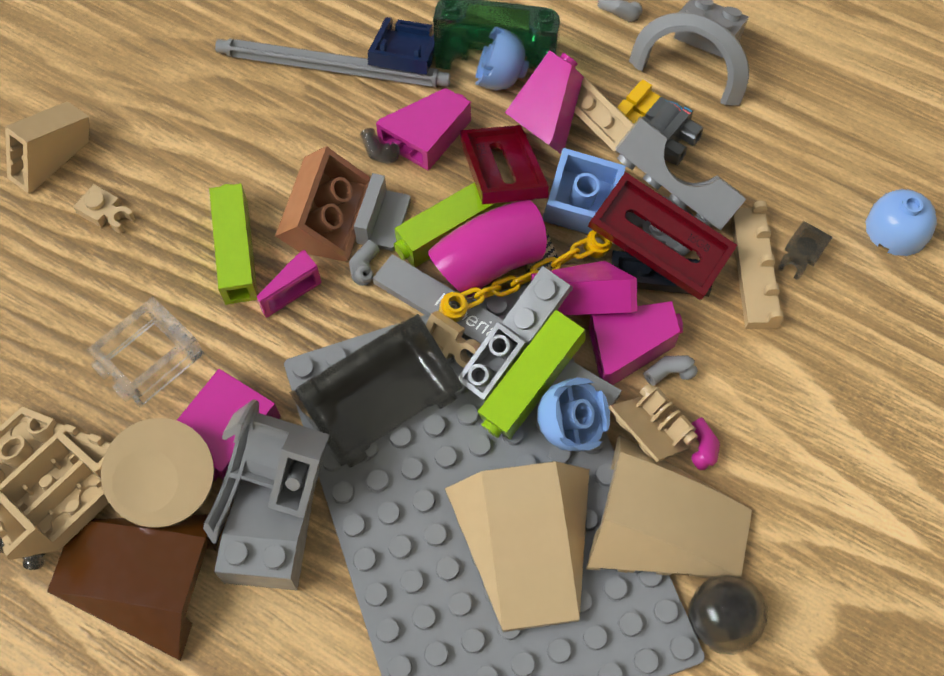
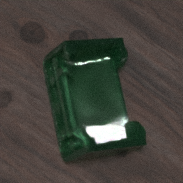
M440 0L436 5L433 16L436 68L451 70V64L456 58L462 57V60H468L470 49L483 50L484 46L488 47L494 40L489 38V35L496 26L506 29L520 38L526 51V61H529L528 68H532V66L537 68L549 50L556 55L559 53L560 17L553 9L488 0Z

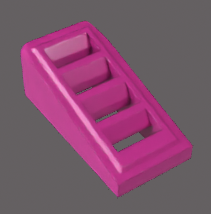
M305 250L298 253L258 294L257 300L264 316H271L321 284L317 265Z

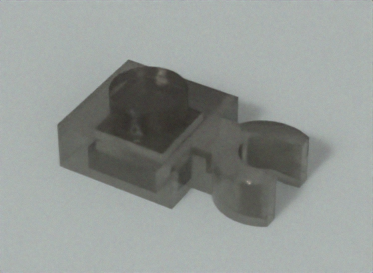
M803 221L787 243L785 251L788 253L783 256L778 269L782 271L786 265L792 264L797 268L794 279H800L807 267V263L814 267L829 245L832 236Z

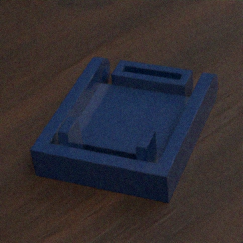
M385 17L368 50V65L427 75L443 38V26H437L432 35V25L398 19L395 24V30H392V18Z

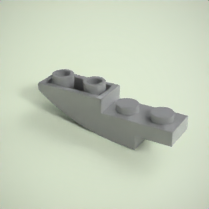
M542 266L503 322L495 324L456 380L486 401L555 310H558L573 287Z

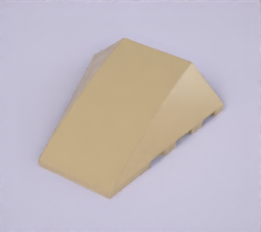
M21 407L0 426V537L4 543L3 551L9 560L61 550L109 504L102 488L101 466L104 455L111 443L92 433L88 435L80 432L76 427L69 424L62 425L57 423L53 418L25 407Z
M619 435L610 468L614 472L601 525L593 538L586 570L605 568L618 569V572L627 573L648 571L656 572V575L677 573L689 574V577L739 580L742 575L752 509L665 460L656 462L653 458L647 456L639 445Z
M557 461L480 471L445 488L449 502H451L456 514V519L465 536L470 553L478 568L483 585L503 632L578 622L580 620L590 469Z

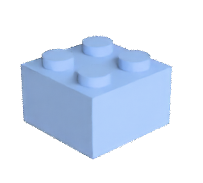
M563 148L543 214V221L588 234L592 230L588 227L591 219L623 176L626 166Z

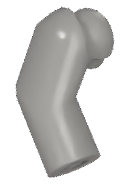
M598 0L599 9L613 13L627 22L638 20L642 14V6L636 1L629 3L624 0Z
M368 240L349 261L352 280L362 286L371 282L374 273L371 270L370 261L380 252L379 247L371 240Z
M688 355L664 356L644 371L643 375L649 384L655 386L670 373H679L681 379L689 380L696 376L698 369L694 365L695 360Z

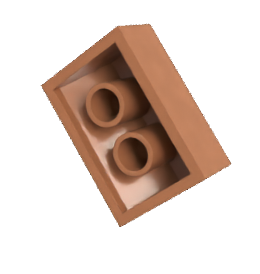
M327 146L305 156L275 237L299 252L305 250L310 255L344 262L348 261L356 239L354 224L371 178Z

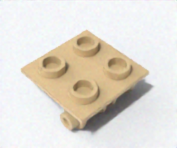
M647 384L639 392L642 395L641 397L608 407L616 416L617 423L623 429L629 431L640 443L641 450L656 462L689 450L691 448L690 444L698 438V435L694 432L696 428L684 415L680 416V410H676L666 419L664 418L674 407V404L669 402L664 405L669 399L658 386L653 387L651 384Z

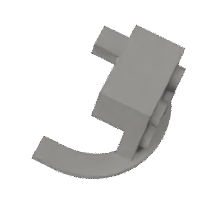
M689 0L678 13L658 17L643 28L634 43L629 62L636 69L643 71L655 42L661 37L675 32L674 39L724 58L728 78L720 103L740 106L749 81V65L746 54L739 42L749 16L742 14L737 8L723 7L715 4L713 0Z
M251 400L237 410L230 419L222 436V439L227 440L235 435V445L219 494L203 527L211 542L216 544L228 519L242 480L272 488L267 508L304 519L316 488L330 435L260 414L259 402L257 400Z

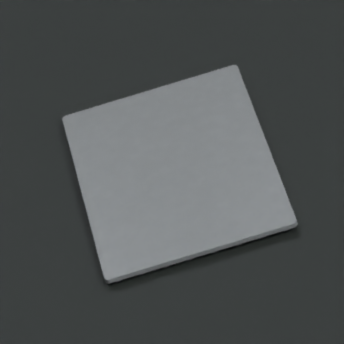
M531 281L522 284L517 292L507 296L498 297L493 295L487 297L479 306L504 320ZM510 287V288L501 290L500 292L506 291V290L511 289V288H513V287ZM426 315L289 358L284 362L303 427L330 435L319 479L381 676H671L703 662L705 658L704 652L669 575H656V572L648 571L627 573L618 572V569L605 568L586 570L593 538L602 522L614 470L610 469L614 450L606 432L602 433V437L599 440L603 442L594 449L581 452L561 450L547 441L540 430L538 423L539 401L510 440L503 434L496 438L481 426L484 420L481 419L477 411L485 401L456 380L464 368L456 362L454 355L444 360L418 342L429 319ZM467 350V355L472 358L474 354ZM557 461L590 469L580 620L578 622L503 632L483 585L478 568L470 553L465 536L456 519V514L451 502H449L445 488L480 471Z

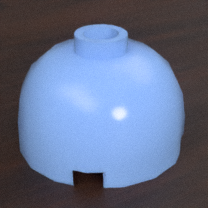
M496 26L489 35V38L494 40L488 47L484 46L475 77L479 79L475 82L476 85L495 91L508 89L515 84L518 78L523 79L529 66V61L525 60L526 51L520 38L516 34Z
M909 189L895 190L884 194L872 206L865 221L866 232L877 247L881 244L888 248L887 253L898 256L916 254L932 239L937 225L936 211L931 201L923 194Z
M577 377L551 386L540 400L538 406L540 430L547 441L561 450L581 452L594 449L603 442L599 441L602 433L607 432L609 429L610 409L608 408L606 396L602 390L596 391L590 385V383H594L590 379Z

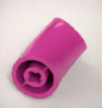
M530 200L517 201L492 209L459 226L429 249L428 255L441 274L458 291L464 292L474 287L482 289L510 271L543 259L547 244L546 227L540 211ZM474 292V293H472V294H470V295H467V297H469V298L473 297L476 292Z

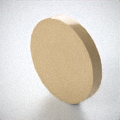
M168 418L146 419L124 429L109 445L101 466L102 488L111 507L126 520L149 528L173 526L193 516L207 500L214 481L213 458L203 438L188 425Z

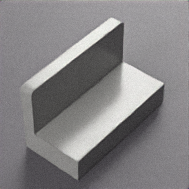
M372 173L354 224L357 244L364 245L368 240H371L379 249L394 251V243L396 242L395 227L404 223L411 197L407 194L388 191L384 175Z

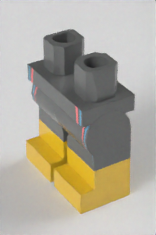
M642 79L626 96V100L624 99L617 108L633 123L641 116L665 134L667 141L664 159L678 166L687 152V147L680 144L679 141L683 140L695 146L702 137L703 127L691 120L693 110L686 106L683 108L677 102L668 101L651 91L652 85Z

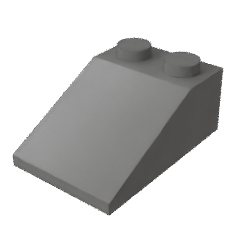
M242 480L221 536L214 570L224 584L298 591L313 496L303 519L267 508L272 488Z

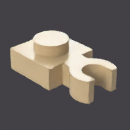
M95 184L73 206L76 213L101 228L108 221L112 229L120 234H123L125 231L119 223L120 219L135 220L132 211L128 207L122 206L118 197Z
M438 310L431 313L418 341L444 360L454 355L456 362L463 368L471 359L467 355V350L475 354L481 345L476 340H465L462 338L465 328Z

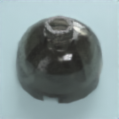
M721 574L707 579L696 589L688 605V619L697 639H701L704 644L710 646L709 649L716 653L733 655L747 651L761 638L767 625L768 607L763 594L751 581L739 575Z

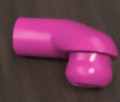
M701 417L691 423L696 428L694 432L698 435L697 441L699 442V451L692 454L691 460L699 470H705L709 465L714 466L717 463L720 442L704 418Z

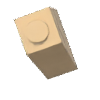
M67 101L5 126L7 178L28 194L35 191L89 142V116Z

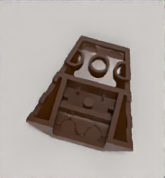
M209 514L193 515L179 524L162 528L143 527L125 518L92 519L63 547L47 592L181 661L192 627V622L185 617L206 550H216L218 540L216 544L212 543L203 529L204 522Z

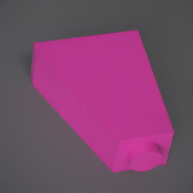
M549 50L505 113L561 154L566 146L584 76L575 69L578 63L570 56L562 53L559 57Z
M447 88L437 91L379 119L376 122L378 142L429 171L460 135V130H464L471 122V102L462 94L454 93Z
M606 261L550 270L573 287L557 310L563 315L637 312V278ZM537 273L531 274V281Z
M672 301L637 306V312L591 314L588 329L599 377L614 385L675 347L679 334L683 333V322L680 313L675 314Z

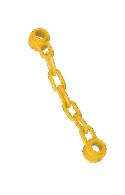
M591 230L586 238L573 243L570 251L558 258L548 257L534 264L530 268V272L519 277L512 275L494 281L490 287L483 289L474 287L461 293H447L441 300L439 311L453 321L459 322L464 318L467 310L480 305L485 298L493 295L504 297L517 292L522 284L531 281V274L538 273L539 270L535 269L549 262H552L551 267L554 268L552 270L560 269L562 264L572 258L583 259L587 256L601 258L608 253L612 242ZM595 237L602 239L604 244L598 243ZM583 245L585 252L579 254L580 249L576 247ZM512 280L510 286L513 288L500 292L502 287L499 284ZM476 292L474 295L476 301L468 304L465 296ZM449 302H458L460 308L454 309L450 307Z

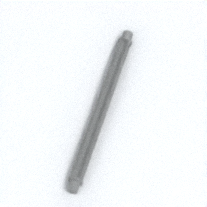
M231 38L228 40L217 39L215 44L217 53H224L229 57L437 87V85L449 87L451 74L439 72V69L430 68L427 75L370 66L368 65L367 58Z

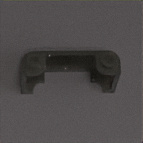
M416 314L310 378L289 393L314 430L330 435L327 449L339 466L347 463L349 468L368 457L365 451L370 447L371 443L427 407L437 404L439 409L449 405L458 398L455 393L462 389L463 385L420 315Z

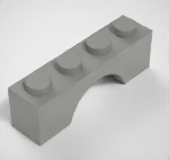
M640 116L617 145L616 151L620 153L617 159L631 170L637 166L646 173L643 179L657 190L663 186L672 194L669 196V199L684 210L688 205L697 212L695 218L709 227L714 225L721 230L744 203L746 198L718 175L698 183L686 182L674 176L667 168L664 159L666 135Z

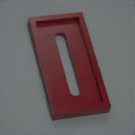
M521 125L460 130V142L482 204L548 198V183ZM499 148L503 151L515 183L508 184L503 181L491 149Z
M626 172L588 225L589 228L700 301L706 295L738 246ZM628 212L634 213L643 220L649 221L652 226L690 251H695L700 259L699 263L689 261L626 219L625 214Z

